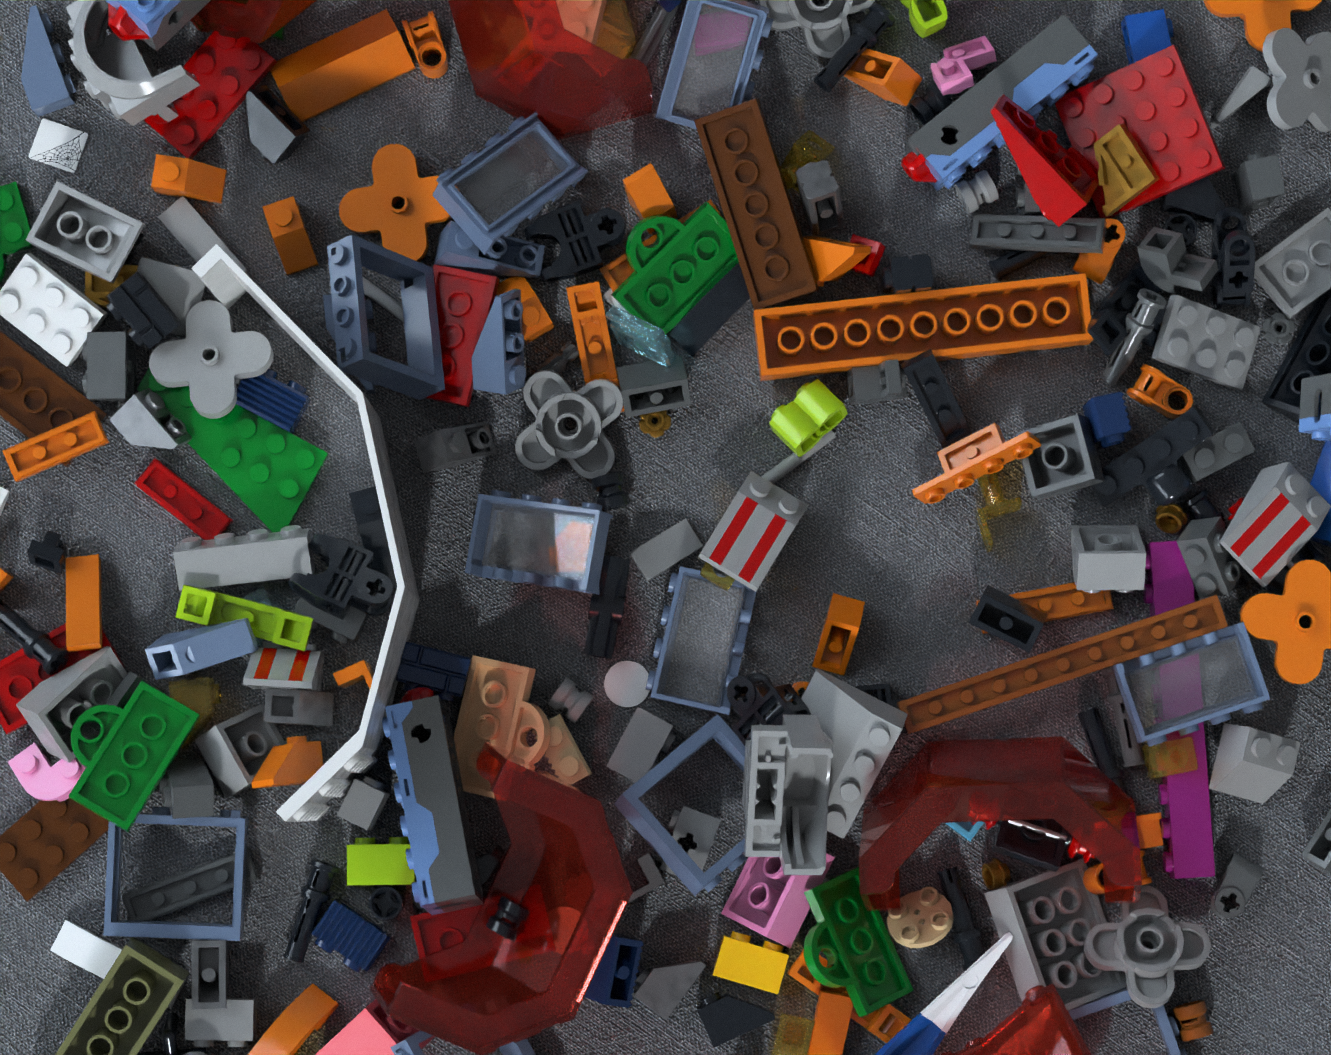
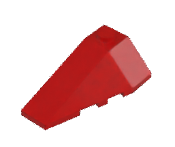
M1003 94L998 98L990 112L1041 213L1060 227L1088 204L1099 184L1098 171L1076 149L1071 147L1066 150L1056 142L1057 135L1050 129L1044 132L1037 128L1033 116Z

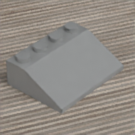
M817 668L801 699L808 707L811 715L818 716L821 730L833 741L827 831L844 839L897 741L908 714Z
M1083 858L1061 865L1056 872L1047 870L984 893L999 938H1002L1008 932L1013 935L1012 941L1004 952L1028 1022L1054 1017L1127 987L1124 971L1098 969L1086 958L1084 943L1089 931L1096 925L1107 923L1098 896L1090 893L1083 883L1084 872L1088 868L1087 864L1083 862Z

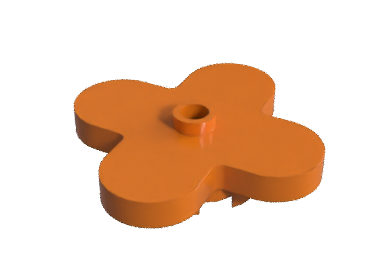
M1322 0L1203 1L1206 8L1218 17H1240L1244 20L1245 36L1248 43L1257 51L1263 52L1264 40L1270 32L1282 28L1291 29L1290 13L1310 11L1317 7Z
M389 144L379 149L373 158V185L356 188L345 194L339 205V216L342 223L350 231L357 234L381 232L382 246L384 248L420 262L425 257L429 247L427 234L429 224L445 222L452 217L432 195L439 184L436 181L439 176L420 178L418 163L414 154L403 145ZM400 199H404V206L401 209H395V203Z
M1316 560L1297 562L1288 570L1282 595L1269 593L1254 595L1246 600L1240 612V621L1244 622L1247 633L1257 639L1274 641L1276 644L1275 669L1278 675L1288 683L1305 684L1314 680L1321 671L1324 650L1331 649V572L1323 563ZM1303 615L1308 616L1310 620L1308 628H1303L1299 624V619Z

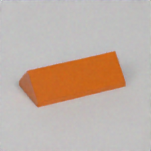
M387 9L278 60L270 71L288 108L304 122L415 69V66Z

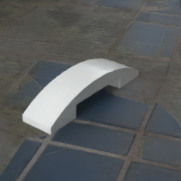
M65 920L51 948V951L103 979L123 950V948L96 936L95 933L68 920ZM185 981L167 1008L172 1009Z

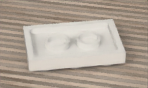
M31 253L24 255L0 290V315L66 367L72 366L83 350V343L87 341V332H95L108 314Z

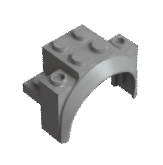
M77 0L65 7L71 18L68 21V25L74 33L73 38L68 41L73 51L70 58L77 70L85 75L87 80L83 84L93 99L98 98L106 109H111L118 120L122 118L132 126L150 115L155 116L158 114L167 122L179 116L173 101L200 86L194 74H190L182 65H179L158 75L141 39L123 41L111 30L108 25L109 15L105 0ZM108 28L111 34L105 37Z
M783 715L782 725H751V740H746L742 794V805L746 818L745 857H780L784 875H822L826 869L827 816L833 741L821 730L817 715Z

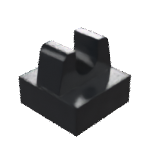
M48 530L43 542L32 540L27 551L30 564L62 574L66 564L64 549H60L62 545L60 540L61 534Z

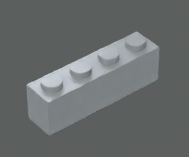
M291 525L281 528V532L268 533L266 529H256L249 531L246 536L234 537V533H222L214 536V539L201 541V537L184 538L181 540V543H177L173 551L179 591H182L183 585L208 588L291 578L294 573L306 576L308 573L313 574L315 561L313 551L309 547L311 541L310 528L301 529L299 525Z

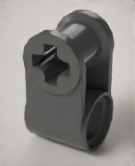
M1233 852L1222 870L1220 880L1210 899V909L1213 914L1222 919L1234 918L1240 915L1250 895L1258 885L1264 867ZM1231 896L1230 902L1234 905V909L1224 911V904L1220 900L1221 898Z

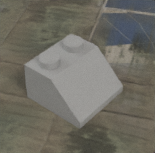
M1071 525L1073 578L1077 590L1087 593H1098L1101 590L1131 593L1134 590H1144L1146 550L1137 525Z
M260 704L215 725L194 740L227 799L252 787L251 782L273 746L286 744L274 723H264V704Z
M1224 723L1209 789L1264 804L1293 776L1301 742L1251 727Z

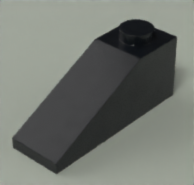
M376 486L351 492L349 495L363 547L374 553L371 569L388 576L393 584V589L397 588Z

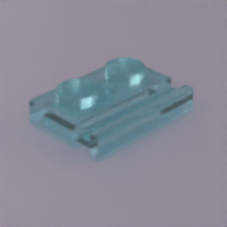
M614 305L605 314L606 318L612 320L609 324L619 344L667 368L675 361L676 357L670 346L671 341L664 334V330Z

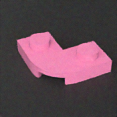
M982 36L944 49V58L937 63H931L933 80L943 96L959 94L965 89L973 87L974 80L970 70L982 69L987 64L997 61L995 50L987 37Z
M35 742L8 761L25 791L35 799L42 801L57 800L62 802L67 800L86 769L77 758L73 759L70 763L61 759L52 766L42 748Z

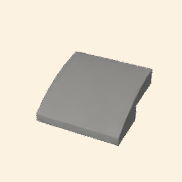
M140 257L137 271L139 270L181 321V324L170 333L186 337L187 314L194 305L202 302L206 285L192 269Z

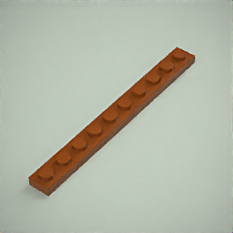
M1214 595L897 702L899 710L908 714L904 725L907 734H911L1228 627L1218 596Z

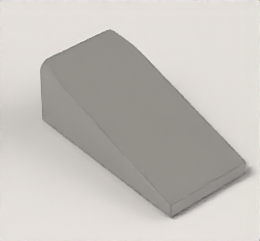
M1250 67L1211 121V127L1215 129L1264 90L1272 82V78L1256 67Z
M685 518L634 549L629 554L646 581L649 582L701 549L703 545Z

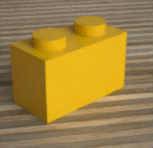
M732 931L731 937L723 935L712 975L778 994L789 954L782 952L784 946L764 940L763 946L750 943L752 936Z

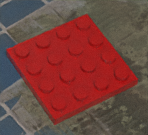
M1176 45L1169 46L1069 92L1055 102L1071 146L1080 152L1097 171L1099 170V163L1095 157L1094 143L1118 124H1125L1160 178L1111 216H1105L1102 206L1105 205L1103 185L1099 186L1098 184L1092 199L1100 218H1114L1226 168Z

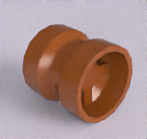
M1205 1000L1192 1001L1172 1008L1175 1019L1180 1022L1179 1034L1182 1042L1199 1039L1214 1033L1212 1023L1207 1021L1205 1013L1208 1009Z

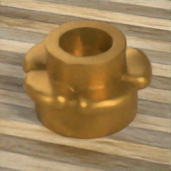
M667 410L639 415L641 418L638 423L640 430L644 434H650L651 437L657 438L664 435V431L668 430L671 426V417L667 415ZM653 418L658 419V422L656 424H653L651 422Z
M1170 503L1166 506L1159 505L1156 508L1155 522L1157 527L1163 532L1176 533L1181 529L1182 525L1187 523V514L1183 512L1182 507L1178 504Z
M992 858L990 863L983 864L982 878L989 890L1006 886L1007 882L1010 881V870L1007 864L1001 863L999 859Z

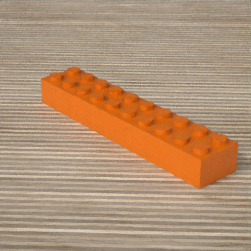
M1086 273L758 309L753 312L760 381L847 372L855 367L878 366L886 360L898 359L900 364L931 349L938 362L1089 345L1094 340L1087 331L1091 320Z

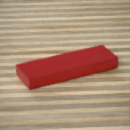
M156 458L134 483L203 540L214 539V536L224 533L233 523L230 517Z

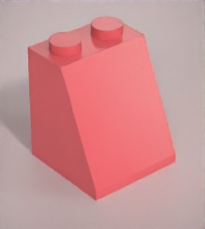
M390 986L315 1055H394L390 1047L425 1028L427 1025L394 988ZM436 1035L419 1043L420 1048H424Z

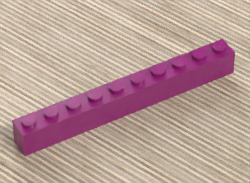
M1177 541L1150 542L1146 544L1145 571H1147L1148 584H1144L1143 599L1145 604L1150 605V617L1195 602L1193 581ZM1199 653L1149 669L1150 671L1154 670L1155 684L1150 686L1152 704H1157L1158 717L1153 718V725L1203 708ZM1204 722L1198 723L1200 730L1180 736L1178 730L1166 734L1168 741L1160 743V751L1155 752L1157 771H1162L1163 784L1158 785L1159 804L1164 805L1165 818L1160 819L1162 838H1167L1168 852H1163L1164 871L1169 872L1170 878L1173 879L1215 876Z

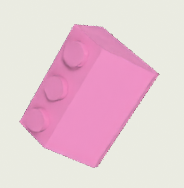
M826 853V869L822 875H784L780 857H748L721 914L775 942L791 948L810 909L804 892L822 884L835 857Z

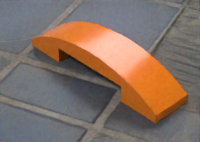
M599 281L566 287L585 385L594 379L603 378L611 380L619 386Z
M804 949L787 972V974L817 995H819L820 989L848 994L845 986L830 988L822 985L812 976L805 962ZM819 955L821 964L827 967L828 961ZM890 1004L862 1017H858L853 1005L850 1017L885 1043H888L912 1020Z
M311 984L272 1023L248 1055H294L314 1029L318 1031L339 1006V1003L315 984Z

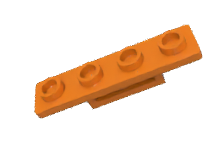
M994 422L938 451L937 455L944 474L912 489V493L915 498L924 504L937 503L943 500L946 494L955 489L967 488L975 482V479L985 474L999 472L1005 464L1015 459H1024L1030 456L1034 449L1041 446L1040 440L1029 431H1026L1005 442L1000 426Z

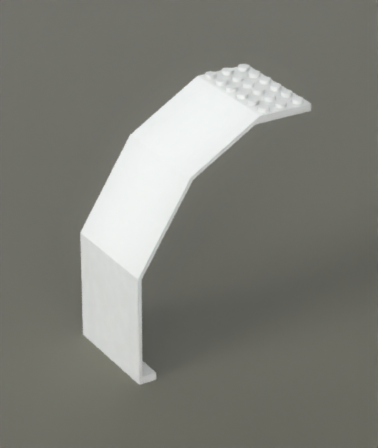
M216 244L191 269L218 301L228 310L239 298L248 292L358 404L397 583L396 594L359 731L276 811L285 822H309L310 820L316 822L330 808L326 803L332 797H342L350 789L353 783L351 779L357 773L365 774L378 761L375 755L380 751L384 737L382 719L387 717L385 706H390L393 703L398 684L396 678L406 641L409 642L420 600L380 417L363 392Z

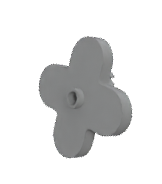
M760 0L759 5L770 8L768 17L774 19L771 29L784 31L800 27L803 30L809 51L818 58L831 59L850 37L847 15L868 9L875 0H823V4L819 6L815 5L812 0Z
M1282 28L1270 32L1263 43V56L1269 67L1268 75L1273 74V88L1269 90L1270 92L1267 97V111L1271 121L1278 128L1286 130L1301 126L1308 118L1317 130L1330 132L1331 33H1317L1309 36L1304 42L1290 28Z
M206 300L197 303L188 312L186 317V338L167 341L157 346L151 353L149 368L155 380L165 387L189 386L190 399L196 411L203 417L217 419L227 415L234 408L237 402V384L240 380L257 377L265 373L273 362L274 353L268 339L259 332L244 331L233 333L232 318L227 308L217 301Z
M541 370L534 373L527 380L523 395L525 403L536 417V421L526 427L516 440L515 451L519 461L527 468L543 470L552 466L561 458H566L573 469L582 477L593 479L607 474L615 462L616 454L615 448L604 433L603 428L614 421L623 409V399L619 386L611 380L599 378L588 382L579 390L574 391L565 378L556 371ZM570 417L576 421L574 429H567L565 427L564 420Z
M1142 885L1131 888L1125 894L1120 907L1121 923H1101L1089 931L1084 943V952L1088 961L1098 969L1124 971L1126 974L1127 991L1135 1003L1145 1008H1158L1164 1005L1173 993L1175 986L1174 970H1192L1200 967L1209 955L1211 943L1208 934L1199 925L1190 922H1173L1168 916V906L1164 895L1154 887ZM1143 945H1148L1151 947V949H1148Z

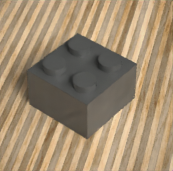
M1076 414L1015 433V436L1029 431L1041 443V446L1034 449L1030 456L1022 459L1032 498L1044 500L1105 482L1087 417Z

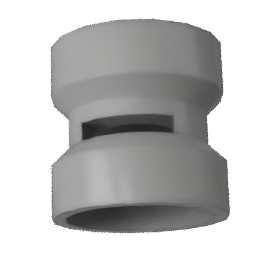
M986 170L975 174L974 179L970 181L963 180L954 185L957 196L968 214L978 210L980 204L984 202L991 203L999 199L996 186Z
M566 678L554 693L548 705L555 710L566 711L567 719L575 724L594 697L586 691L579 693L575 683Z

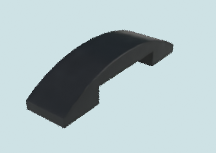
M1140 261L1109 292L1088 324V333L1107 356L1114 352L1128 334L1125 329V318L1128 313H1132L1139 299L1137 297L1139 290L1148 289L1156 293L1163 291V289L1159 288L1148 278Z
M739 262L669 333L691 357L750 299Z

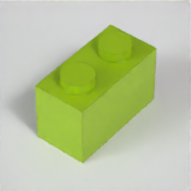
M375 837L355 838V844L347 845V886L412 885L413 882H417L414 870L409 869L406 859V849L411 848L408 837H389V844H375Z

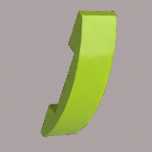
M183 585L175 618L206 626L248 618L255 637L306 651L314 620L312 617L275 606L189 585Z

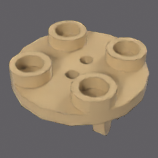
M924 887L919 891L908 893L900 899L892 901L887 908V925L890 935L897 943L910 947V949L923 948L937 943L951 930L954 920L950 902L933 887Z

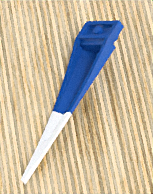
M1008 932L875 1055H933L968 1000L1010 944L1013 935Z

